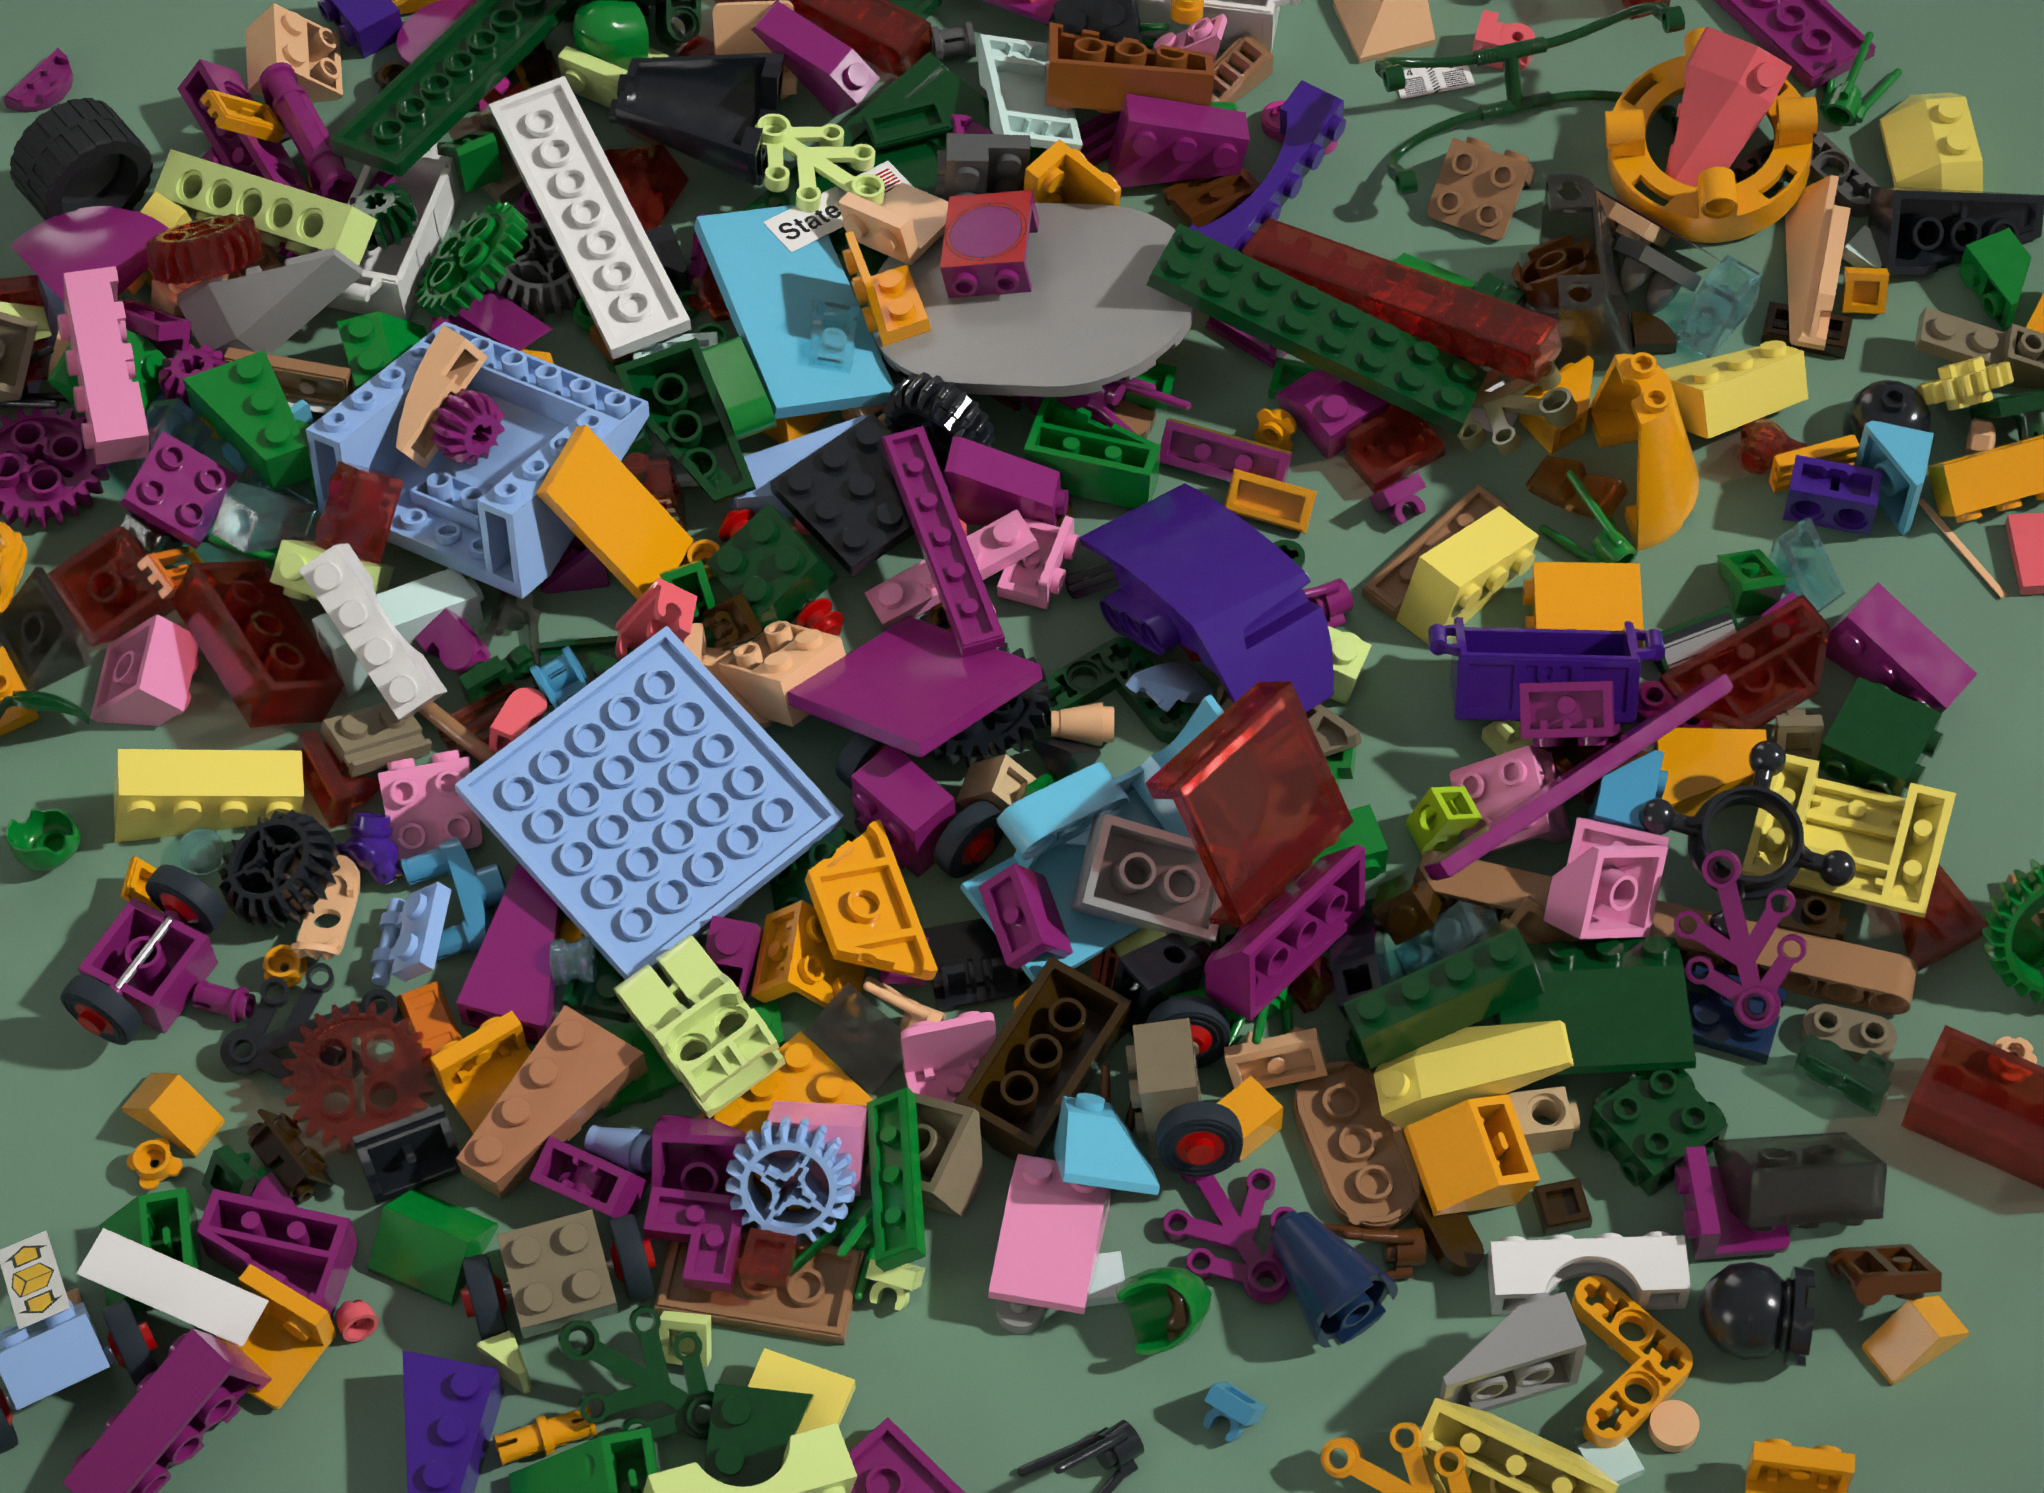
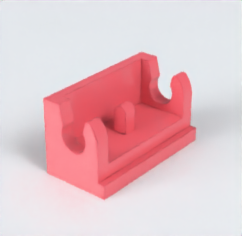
M658 578L616 622L615 629L619 631L615 647L617 659L620 661L627 655V647L635 650L665 626H668L683 642L691 632L697 596Z

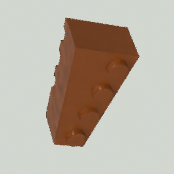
M1049 22L1045 58V106H1054L1060 110H1073L1075 108L1094 109L1100 113L1110 114L1116 111L1121 112L1126 93L1203 106L1211 105L1215 76L1213 55L1166 45L1158 46L1156 51L1149 50L1137 39L1124 37L1121 42L1115 43L1100 40L1099 32L1083 29L1080 36L1063 32L1064 25Z

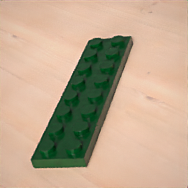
M478 0L330 139L332 153L402 177L582 2L563 0Z
M1180 223L1146 284L1165 295L1456 435L1459 434L1487 374V371L1473 365L1469 361L1462 360L1435 347L1429 342L1396 328L1392 324L1379 320L1352 305L1325 294L1313 286L1298 281L1273 267H1269L1242 254L1236 249L1217 242L1199 231L1190 229Z

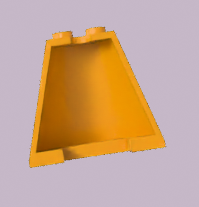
M1639 352L1634 355L1618 354L1614 356L1589 406L1588 419L1599 448L1638 441L1637 504L1626 507L1624 518L1636 551H1640L1662 543L1682 528L1684 520L1693 511L1699 490V475L1671 381L1666 372L1657 365L1655 357L1649 353Z

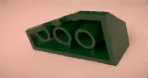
M697 338L615 366L624 392L648 401L650 416L645 422L646 426L714 504L756 490Z

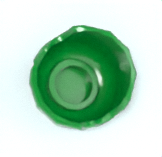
M33 808L30 811L29 817L24 822L18 823L14 819L8 822L4 838L14 857L21 865L41 872L58 868L67 862L79 848L81 832L70 813L57 808L42 811Z

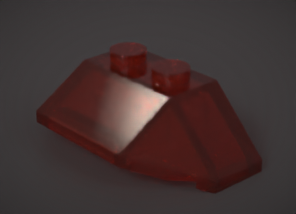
M1802 594L1660 676L1659 681L1676 700L1706 679L1726 673L1734 686L1731 688L1732 691L1693 717L1727 729H1758L1775 719L1776 715H1782L1818 694L1831 626L1805 595Z

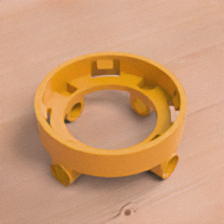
M1705 27L1691 30L1685 35L1684 56L1662 62L1641 74L1625 89L1613 111H1605L1606 148L1608 149L1607 166L1612 187L1622 203L1690 242L1718 243L1733 241L1756 234L1777 222L1795 205L1807 184L1810 174L1813 134H1817L1818 113L1816 97H1801L1795 87L1785 79L1773 104L1766 113L1774 131L1775 141L1773 150L1766 163L1755 174L1736 183L1735 173L1731 169L1711 167L1703 170L1698 175L1697 187L1683 184L1666 175L1656 166L1649 155L1645 141L1646 131L1652 117L1660 107L1674 97L1684 93L1686 79L1683 78L1685 66ZM1785 170L1794 175L1792 181L1786 187L1783 186L1772 198L1768 199L1763 195L1781 178ZM1641 180L1651 191L1669 202L1665 206H1661L1644 196L1634 186ZM1673 234L1670 236V237H1673V238H1676V239H1680V238H1678L1677 236H1675V235H1673Z

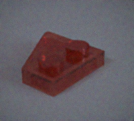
M1938 864L1925 918L1898 912L1906 955L1916 962L1917 972L1982 937V929L1988 927L1983 917L1940 864Z

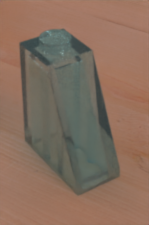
M247 467L225 493L211 533L244 553L279 548L281 540L305 541L318 505L287 487L274 491L250 467Z

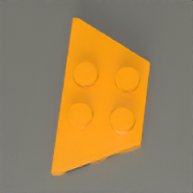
M875 820L854 841L848 840L836 849L833 857L823 859L808 870L805 878L807 889L833 959L923 980H933L938 971L883 824L881 820Z

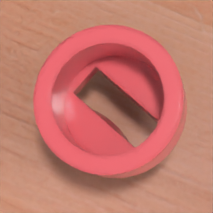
M364 1300L346 1301L339 1307L336 1313L337 1327L343 1338L348 1342H358L366 1339L375 1332L379 1324V1320L372 1307Z

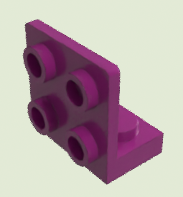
M1613 681L1519 684L1521 739L1532 738L1533 747L1560 746V744H1565L1564 738L1578 737L1579 746L1606 745V743H1610L1611 736L1620 733V723H1614Z

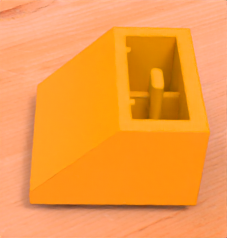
M1509 1094L1467 1099L1412 1123L1403 1130L1434 1216L1516 1205L1540 1181Z

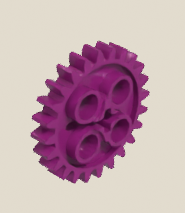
M73 408L67 409L62 415L59 414L58 409H49L47 414H42L41 409H33L32 415L26 416L21 409H17L16 420L11 421L5 416L1 417L3 427L0 429V516L3 514L7 525L10 526L17 518H20L23 529H27L32 520H38L41 529H43L47 525L48 518L54 517L56 522L61 525L63 524V513L69 512L75 517L80 516L77 508L80 503L89 507L93 506L90 493L103 494L104 491L100 481L109 480L110 476L107 467L111 463L96 465L93 448L85 449L81 424L87 423L85 414L76 419Z

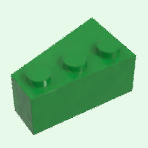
M265 350L182 379L191 409L199 417H203L224 442L227 440L239 452L241 459L274 491L313 477L307 445Z
M1043 397L1024 447L1023 459L1059 471L1062 489L1068 490L1071 496L1135 509L1152 500L1158 484L1160 445L1115 423L1110 428L1092 419L1091 411L1079 407L1076 411L1057 402L1058 397Z

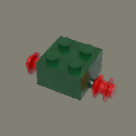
M767 503L756 515L751 509L733 510L723 518L718 533L719 539L725 544L705 562L733 596L741 592L743 593L760 626L764 629L770 623L778 620L791 623L797 617L795 625L839 636L844 622L843 615L838 611L831 612L832 602L829 599L821 598L815 600L839 576L794 524L770 503Z

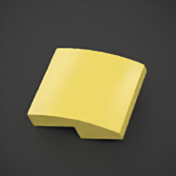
M764 1348L748 1387L814 1395L796 1434L837 1423L839 1426L856 1389L855 1379Z

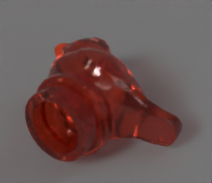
M1767 416L1741 426V444L1738 452V461L1746 471L1752 474H1764L1772 468L1775 455L1804 448L1808 444L1790 438L1778 424L1768 420Z

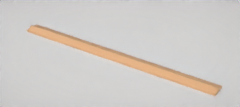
M1924 499L1919 500V506L2000 598L2008 596Z

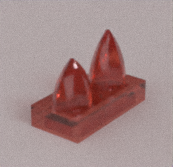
M316 729L299 733L296 751H302L304 783L330 828L347 824L350 809L365 803L373 797L380 788L379 780L360 775L352 778L349 775H341L340 771L346 768L347 765L339 761L327 742L323 743Z

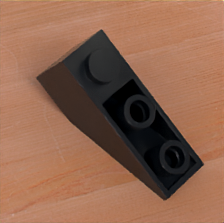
M1374 898L1365 900V914L1331 945V970L1338 1007L1347 1020L1348 1017L1343 1003L1392 982L1383 934L1376 927L1371 915Z

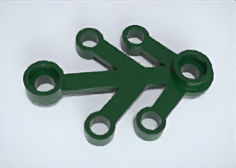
M641 1306L634 1309L629 1317V1326L639 1337L646 1368L600 1342L598 1331L586 1321L573 1320L561 1328L558 1335V1346L566 1357L575 1361H584L589 1358L635 1385V1387L606 1395L596 1392L585 1394L578 1403V1412L584 1420L590 1423H600L610 1414L662 1401L678 1411L648 1421L639 1417L628 1418L621 1425L620 1432L628 1431L631 1425L639 1423L644 1428H651L653 1439L683 1430L694 1438L708 1439L710 1419L705 1423H698L694 1414L700 1405H708L712 1412L714 1392L708 1390L700 1358L702 1342L696 1334L689 1331H681L672 1338L670 1345L672 1354L677 1359L682 1360L687 1393L670 1382L658 1333L661 1320L659 1314L654 1309ZM643 1312H648L653 1317V1324L646 1331H641L636 1325L637 1317ZM581 1330L586 1336V1342L583 1347L573 1349L569 1345V1336L572 1332ZM691 1337L695 1343V1348L691 1354L683 1356L678 1350V1344L681 1339ZM597 1398L602 1403V1411L596 1417H589L585 1411V1406L589 1400Z

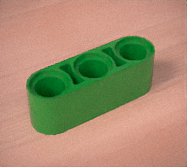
M738 336L701 349L736 439L740 440L777 427L769 399L741 337Z

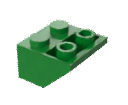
M186 1187L139 1195L99 1225L100 1233L103 1228L202 1271L200 1242L197 1233V1212ZM105 1287L106 1307L118 1301L126 1300L132 1311L152 1308Z

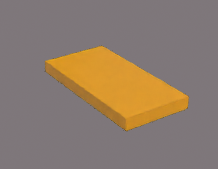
M587 425L576 426L536 492L544 503L637 600L660 578L659 573L679 567L694 541Z

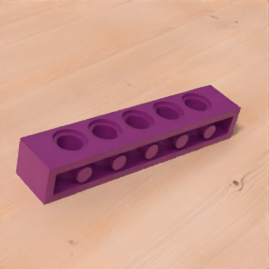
M199 59L177 89L222 164L312 193L280 141L274 143L217 127L215 124L217 118L211 117L207 112L210 107L204 106L200 101L208 89L252 101L255 100L236 70ZM280 242L278 248L273 247L278 255L290 258L300 256L285 249L287 243Z

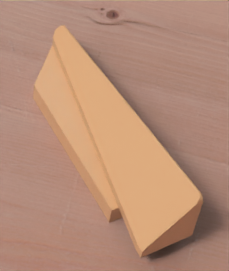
M1830 175L1805 187L1795 205L1785 214L1790 343L1795 346L1823 351L1836 295L1851 209L1834 205L1839 176Z

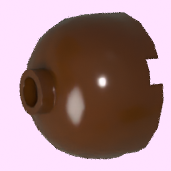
M1563 236L1549 240L1527 252L1530 260L1522 267L1518 261L1514 265L1511 274L1517 288L1525 292L1527 304L1532 308L1548 314L1570 315L1579 311L1597 288L1600 269L1597 257L1587 238L1582 237V243H1575L1572 236Z

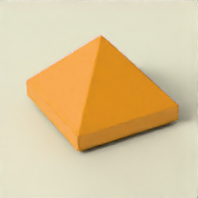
M136 856L131 857L120 897L128 902L133 897L161 912L150 899L145 889L148 879L157 868Z

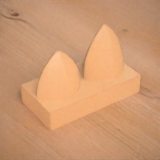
M1295 1026L1287 1034L1265 1039L1262 1037L1258 1045L1252 1043L1253 1032L1248 1031L1237 1045L1224 1047L1225 1061L1234 1089L1249 1076H1252L1264 1089L1328 1076L1327 1064L1316 1028L1305 1030Z

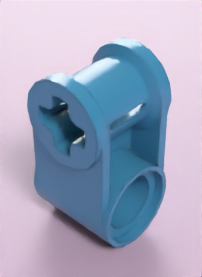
M569 646L562 649L563 654L541 667L534 665L529 668L541 691L555 709L589 684L586 673Z

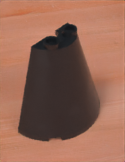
M784 53L632 58L627 74H620L617 87L618 99H612L609 122L619 124L749 184L760 186L764 182L768 162L767 151L762 148L763 128H757L755 125L762 116L778 113V103L781 102Z

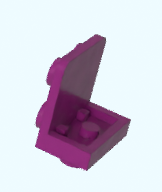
M1705 1146L1686 1147L1681 1166L1675 1167V1185L1678 1195H1683L1686 1210H1683L1682 1214L1683 1230L1686 1239L1691 1238L1695 1260L1773 1254L1787 1251L1790 1245V1236L1775 1165L1770 1162L1709 1166Z

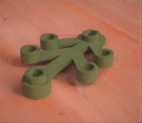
M1511 357L1501 362L1498 367L1487 372L1472 407L1485 410L1494 433L1492 435V442L1501 455L1514 453L1522 443L1515 428L1509 425L1505 412L1543 416L1549 424L1556 427L1568 426L1576 419L1578 405L1571 392L1564 387L1555 388L1560 383L1562 376L1553 362L1546 361L1540 363L1533 371L1527 373L1521 360ZM1501 381L1505 384L1491 392L1485 391ZM1536 386L1543 391L1550 390L1541 398L1519 396ZM1471 409L1457 435L1466 450L1480 448L1487 439V435L1480 423L1474 421Z

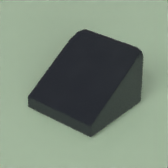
M1038 739L1032 743L1033 748L1056 777L1069 776L1094 764L1101 755L1100 750L1066 739Z

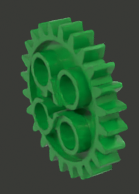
M497 201L493 207L489 204L486 205L481 214L475 211L468 223L463 220L460 229L457 232L451 231L449 238L444 243L438 245L437 255L428 259L431 265L424 269L422 273L424 278L416 285L420 289L415 294L419 299L417 303L434 318L438 319L441 317L446 320L450 314L456 317L462 308L468 311L473 300L477 299L480 302L484 292L487 289L493 290L495 283L500 278L506 276V267L516 262L513 255L523 249L520 242L528 235L524 232L528 227V224L525 222L526 218L508 202L502 204Z

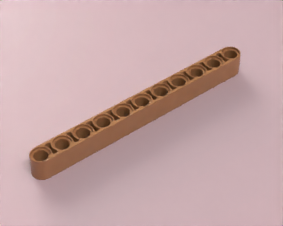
M1427 852L1421 857L1419 869L1442 902L1440 914L1495 926L1503 919H1509L1527 896H1530L1546 908L1552 876L1476 860L1454 876L1435 881L1431 880L1424 866L1444 852ZM1657 900L1649 937H1676L1684 969L1687 962L1694 956L1706 955L1713 960L1715 967L1719 965L1730 968V974L1739 976L1735 964L1692 938L1684 939L1680 937L1674 930V920L1684 910L1691 909L1699 912L1703 917L1704 923L1707 925L1714 914L1713 912ZM1691 916L1682 917L1680 922L1682 929L1688 933L1695 932L1697 928L1696 920ZM1746 920L1750 935L1757 922ZM1780 927L1775 929L1756 960L1759 975L1763 978L1778 957L1777 946L1779 941L1786 935L1797 934L1806 941L1807 953L1801 961L1794 963L1779 988L1788 990L1787 992L1890 1015H1900L1910 1010L1918 970L1914 960L1901 954ZM1629 937V938H1612V939H1616V940H1619V939H1640V938H1648V937ZM1598 938V939H1591V940H1592V941H1598V940H1602V939H1606V938ZM1789 940L1784 944V952L1789 957H1797L1800 955L1801 947L1796 941ZM1697 961L1693 963L1692 970L1695 971L1697 964L1706 967L1707 965L1704 962Z

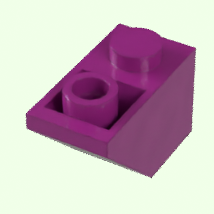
M712 915L705 952L720 971L734 982L741 991L744 1001H746L754 982L763 929L755 923Z

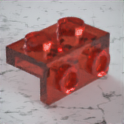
M1392 405L1385 413L1368 422L1358 423L1347 433L1345 460L1375 494L1445 456L1446 445L1423 418L1396 405Z

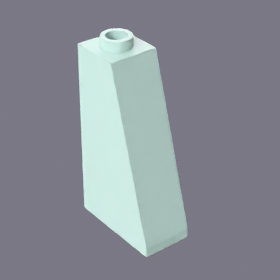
M451 568L376 595L383 610L398 632L414 649L423 655L427 651L420 646L415 637L445 608L464 618L471 627L484 620L480 602L484 600V596L480 587L472 577L466 580L460 572ZM324 613L312 619L326 669L349 698L374 684L329 615Z

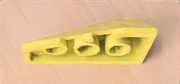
M1561 1020L1465 1027L1379 1065L1374 1072V1079L1381 1116L1405 1129L1406 1126L1467 1099L1507 1094L1574 1066L1566 1026Z

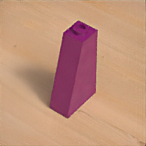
M517 863L456 1000V1005L461 1023L477 1029L488 1019L501 1017L513 1011L522 1024L526 1043L537 1045L554 1020L560 953L557 950L564 912L521 864Z

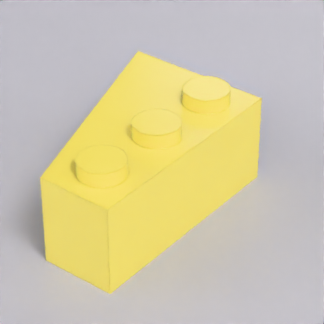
M1498 506L1419 557L1396 621L1427 645H1429L1428 630L1433 624L1452 625L1456 617H1463L1465 624L1513 579L1528 571L1535 560L1533 550L1539 535Z

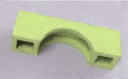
M837 1423L791 1435L783 1455L782 1468L772 1478L763 1483L746 1487L724 1484L712 1478L694 1462L648 1475L643 1493H851L857 1479V1473Z

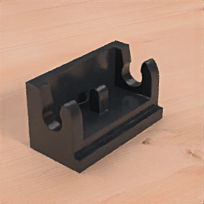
M443 1104L352 1137L361 1167L376 1204L461 1172L456 1160L460 1154L457 1146L458 1142Z

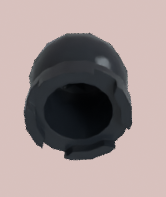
M1755 1262L1730 1264L1710 1278L1703 1288L1698 1303L1700 1325L1708 1339L1723 1353L1742 1360L1764 1358L1779 1349L1783 1353L1785 1365L1805 1367V1355L1809 1356L1814 1321V1309L1806 1307L1809 1288H1815V1271L1813 1268L1793 1266L1790 1277H1786L1784 1280L1771 1267Z

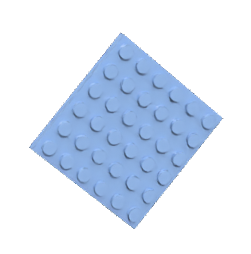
M665 626L455 784V792L624 980L647 964L654 971L658 969L659 965L655 958L689 934L696 939L710 928L712 915L724 917L811 849L814 843L843 824L844 815L668 626Z

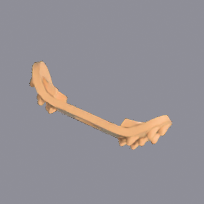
M338 855L336 857L341 868L332 874L337 884L325 889L328 900H318L313 905L315 914L307 911L305 913L297 941L291 944V951L295 952L301 959L309 956L317 960L321 955L324 960L332 959L335 955H340L357 905L361 882L360 870L357 864L348 856ZM324 914H334L340 918L339 923L330 928L318 927L314 924V921Z

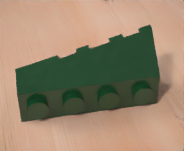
M1505 918L1456 954L1343 1003L1353 1034L1370 1069L1543 994L1544 990L1536 962L1518 928Z

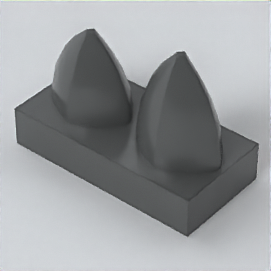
M1622 234L1613 249L1625 256L1620 276L1621 288L1624 294L1639 288L1651 276L1646 293L1645 308L1646 313L1652 315L1666 307L1681 287L1695 292L1702 278L1648 245Z

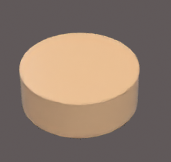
M1667 1400L1660 1403L1652 1411L1648 1432L1651 1440L1657 1447L1667 1452L1678 1453L1687 1450L1694 1444L1700 1422L1697 1413L1690 1405L1679 1400Z

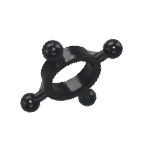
M1773 741L1759 742L1750 751L1749 764L1754 771L1752 785L1737 786L1714 795L1700 807L1695 816L1690 817L1676 813L1674 807L1668 801L1660 798L1648 800L1639 811V821L1646 832L1663 835L1672 830L1688 835L1690 859L1695 870L1704 881L1705 879L1702 875L1703 861L1709 854L1714 852L1709 833L1710 825L1715 815L1734 805H1752L1767 811L1775 817L1782 826L1787 838L1788 850L1785 862L1779 869L1767 875H1740L1736 884L1741 903L1743 900L1765 899L1775 889L1786 888L1795 878L1800 868L1818 872L1821 879L1833 887L1847 885L1853 880L1856 873L1855 861L1847 852L1832 850L1823 855L1812 852L1805 846L1803 826L1798 813L1788 800L1770 789L1773 776L1779 774L1786 763V755L1783 748ZM1717 860L1715 863L1716 873L1723 877L1729 876L1731 870L1720 860ZM1710 886L1718 892V889L1716 887ZM1723 909L1718 910L1711 916L1708 926L1730 939Z

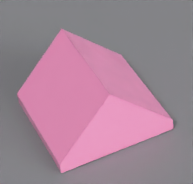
M774 1101L767 1120L772 1122L777 1130H779L783 1117H789L792 1128H798L801 1119L807 1117L809 1120L808 1131L815 1133L818 1127L825 1125L827 1128L825 1141L828 1142L832 1138L840 1137L842 1144L837 1153H850L852 1160L846 1169L856 1172L855 1183L851 1184L850 1187L855 1190L856 1196H861L868 1122L867 1106ZM781 1150L773 1153L782 1158H790L798 1152ZM813 1159L809 1168L810 1172L816 1179L821 1181L820 1187L829 1191L826 1174ZM798 1168L793 1177L790 1176L787 1181H783L782 1192H785L787 1187L791 1186L795 1181H799L798 1176L801 1168ZM765 1184V1191H771Z

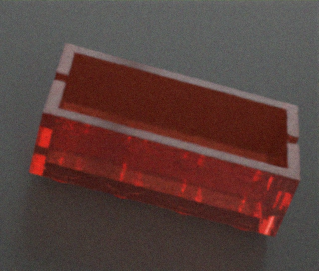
M1945 1025L1910 1099L1901 1126L2044 1189V1067Z

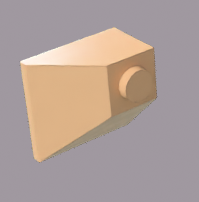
M1333 0L1334 10L1359 64L1435 45L1436 39L1428 0Z

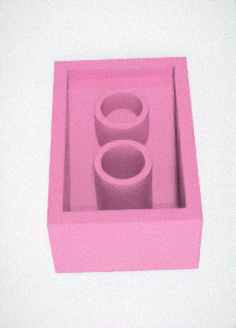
M1018 1154L1008 1190L988 1298L1084 1314L1108 1217L1111 1189L1063 1182L1056 1160Z

